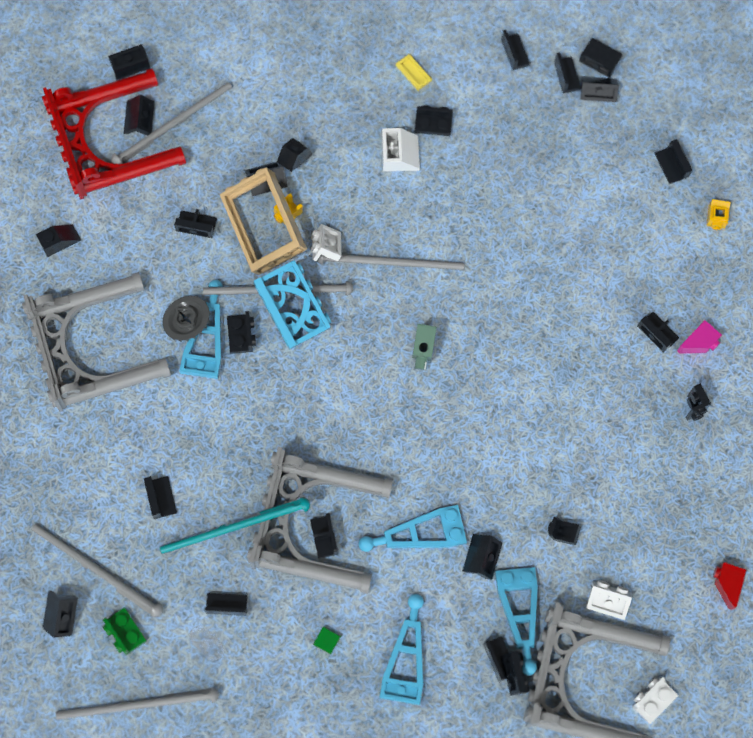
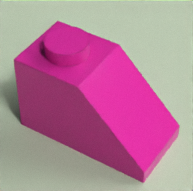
M704 320L682 343L677 352L681 354L707 353L710 349L714 351L720 344L718 340L722 334Z

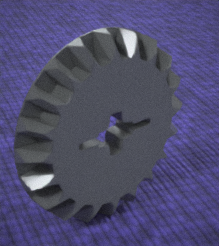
M185 296L175 300L164 313V331L173 340L180 342L182 340L189 341L191 338L196 339L198 334H202L203 329H207L206 325L210 322L209 316L211 314L209 307L205 301L196 296ZM181 314H183L185 317L187 316L190 319L191 323L185 321L184 317Z

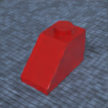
M723 562L719 567L716 566L713 578H716L714 584L728 609L733 610L737 607L746 569Z

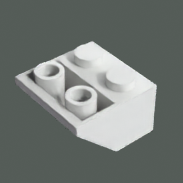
M382 128L383 171H420L418 136L402 128Z

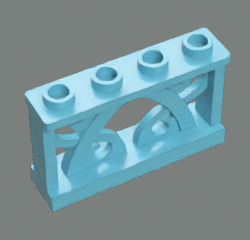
M295 260L253 282L289 350L330 329L329 324L331 323L328 314H323L320 308L322 307L318 296L314 297L311 292L313 290L312 284L309 280L304 279L302 275L304 270L301 264H296ZM285 272L294 273L296 277L295 282H290L288 277L286 285H283V274ZM278 276L279 285H264V282ZM301 284L304 291L296 287ZM278 292H281L282 298L280 302H276L273 299L275 295L279 296ZM285 292L295 294L304 299L302 313L299 318L290 312L279 313L278 310L285 302ZM310 302H311L313 308L315 309V311H313V310H312V311H309ZM316 316L320 323L316 329H310L304 324L305 320L310 324H314L311 321V317ZM292 317L297 323L295 324L292 321L291 324H287L286 318ZM301 327L308 332L307 335L294 341L293 336Z

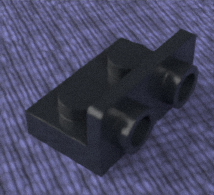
M417 106L414 133L451 136L453 110L447 107Z
M245 311L246 315L227 316L230 354L253 352L252 346H256L255 335H251V328H255L254 317H250L249 311Z
M700 383L695 385L687 395V404L691 409L686 416L687 420L693 419V421L701 419L704 417L703 414L708 412L707 409L711 405Z
M514 651L502 655L510 696L530 692L527 675L522 671V653Z

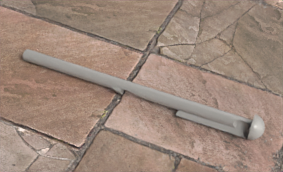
M227 82L118 156L114 153L111 157L112 163H125L153 144V140L180 122H184L189 116L232 88L231 84Z
M322 254L317 260L320 264H323V261L464 270V263L354 255H341L340 259L336 261Z
M348 281L345 282V285H312L313 290H311L312 293L346 292L347 296L353 292V285ZM302 285L296 287L304 291ZM255 286L203 287V295L259 294Z
M38 524L33 525L32 531L81 563L84 568L90 569L117 588L115 591L151 614L152 617H158L162 614L163 606L161 603L155 605Z
M210 687V689L169 694L163 698L133 702L123 701L118 704L57 711L56 719L60 720L210 699L214 703L219 698V692L216 688Z

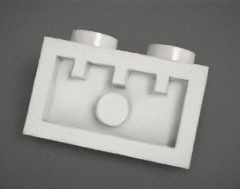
M321 224L311 235L312 260L317 261L322 254L327 258L338 261L341 257V232Z
M598 580V582L593 581L586 608L625 620L632 599L631 592H628L629 590L622 586H617V588L611 587L609 583Z
M655 677L647 685L650 689L645 694L641 691L633 699L636 703L632 707L649 725L678 697L665 682L666 679L664 677H661L659 680Z

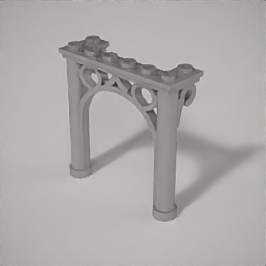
M139 272L133 273L130 277L59 298H53L52 295H42L34 300L32 296L23 295L25 302L22 303L28 320L33 322V326L30 327L33 337H37L38 343L35 344L38 355L42 354L43 361H40L43 372L48 374V378L45 379L49 390L47 394L53 407H57L59 412L67 408L66 406L159 377L166 378L171 376L166 358L110 375L95 376L79 369L72 362L67 352L66 332L73 317L86 307L143 291L144 287ZM69 311L64 319L57 315ZM51 320H57L62 324L57 333H50L48 331L47 325ZM46 336L50 339H56V345L51 350ZM53 359H60L64 363L57 373ZM71 370L76 373L73 383L65 384L63 382L62 374L64 371ZM81 377L88 381H91L90 383L79 386Z
M278 446L277 452L272 454L271 468H274L273 476L269 475L267 487L270 488L268 494H264L262 505L265 506L264 510L275 507L278 491L284 499H290L289 502L297 500L306 490L318 485H333L389 498L393 479H382L306 462L300 457L286 455V451ZM298 476L314 480L302 485ZM288 479H293L297 482L298 490L292 494H286L283 491L284 483ZM290 513L284 515V517H277L279 527L283 526V530L274 528L269 531L271 519L258 523L260 525L259 532H255L253 537L254 545L249 547L247 554L251 569H255V567L266 568L358 589L360 592L368 594L372 574L315 562L297 552L291 543L288 533ZM274 534H281L285 540V543L279 549H272L269 545L270 538ZM288 548L296 559L279 554Z
M556 602L553 607L547 610L545 615V622H548L547 629H543L540 641L544 642L543 648L538 650L536 657L539 666L532 676V681L535 682L534 690L530 689L528 701L531 704L524 714L523 721L527 722L526 727L536 726L579 738H651L648 735L591 722L580 717L572 709L566 698L564 673L572 654L577 648L587 642L603 640L666 656L670 646V636H658L582 617L576 613L563 611V606ZM572 631L587 634L590 636H587L577 641L576 636ZM560 634L569 635L572 647L568 650H561L558 647L557 642ZM552 648L557 654L565 655L564 658L560 657L555 664H549ZM547 673L552 675L554 684H558V688L550 686L544 690ZM549 691L556 692L561 700L556 708H549L545 703L546 695ZM562 707H564L566 712L572 718L564 717L554 713L558 712Z

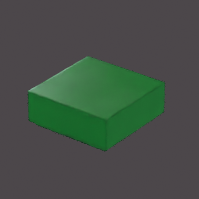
M322 627L313 645L331 655L340 636Z

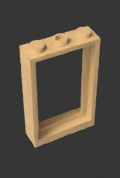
M267 167L259 169L251 177L243 178L237 185L227 187L220 194L251 272L261 275L307 250L276 175ZM267 181L292 241L258 259L233 199Z

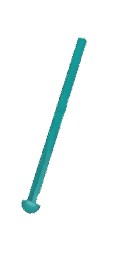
M301 497L298 500L259 512L260 515L230 525H222L217 529L160 546V551L164 554L303 509L304 512H307L310 509V501L305 497Z

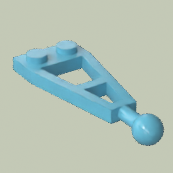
M212 280L208 287H223V284L219 280ZM210 295L209 303L205 302L209 307V311L215 312V327L207 326V329L202 330V333L215 335V358L190 354L196 339L191 338L187 342L182 355L180 374L218 379L221 365L220 304H216L218 295Z
M454 505L439 508L384 531L383 537L372 539L369 536H363L358 542L359 548L364 552H369L374 546L386 544L387 548H449L467 544L459 507ZM440 516L445 541H418L415 526ZM409 529L411 541H392V535Z
M535 567L495 571L497 592L517 649H522L523 652L522 671L525 675H533L537 670V665L532 660L530 648H534L538 590ZM531 589L530 614L513 616L505 592ZM529 623L528 640H521L516 624Z
M412 594L408 598V605L411 608L409 620H404L385 670L380 699L420 705L423 688L421 622L417 621L418 610L424 604V600L419 594ZM408 627L415 628V647L401 645ZM398 652L416 655L417 683L389 678Z

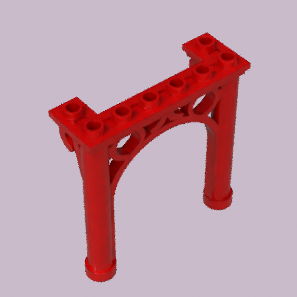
M153 68L145 70L146 72L85 91L72 93L70 88L63 87L52 93L51 89L43 88L45 95L42 96L48 115L52 114L53 120H50L53 131L57 130L59 134L55 137L58 146H63L64 151L61 152L63 161L69 164V167L66 168L74 194H79L80 199H84V196H87L86 193L171 166L186 164L181 146L128 163L112 164L99 159L86 144L84 127L90 112L103 102L158 86ZM86 106L82 113L77 110V108ZM69 115H76L80 118L75 126L67 124L66 119ZM65 130L72 133L75 132L76 135L73 140H68ZM72 150H78L83 154L78 158L77 163ZM90 160L95 163V167L82 169L84 161ZM102 167L109 171L99 172V169Z

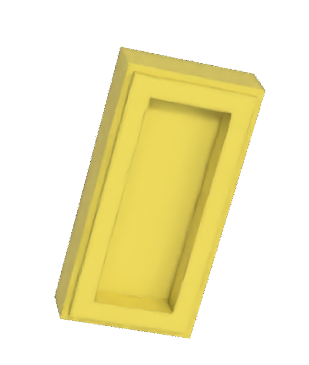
M410 54L395 64L417 91L432 81L431 77Z

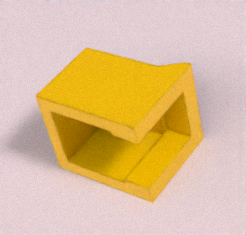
M288 194L285 199L295 219L303 213V206L301 204L297 206L293 202V196ZM276 204L273 207V216L281 224L284 221Z
M712 199L708 205L706 226H711L714 230L725 229L728 224L730 202ZM716 209L723 210V217L715 216Z

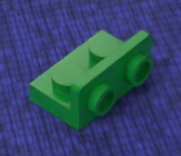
M125 607L108 619H103L105 625L102 627L108 636L113 635L116 642L113 644L119 653L124 652L125 655H128L147 642Z

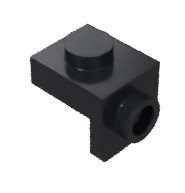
M553 517L552 522L548 526V535L555 541L576 545L581 526L561 521L558 517Z

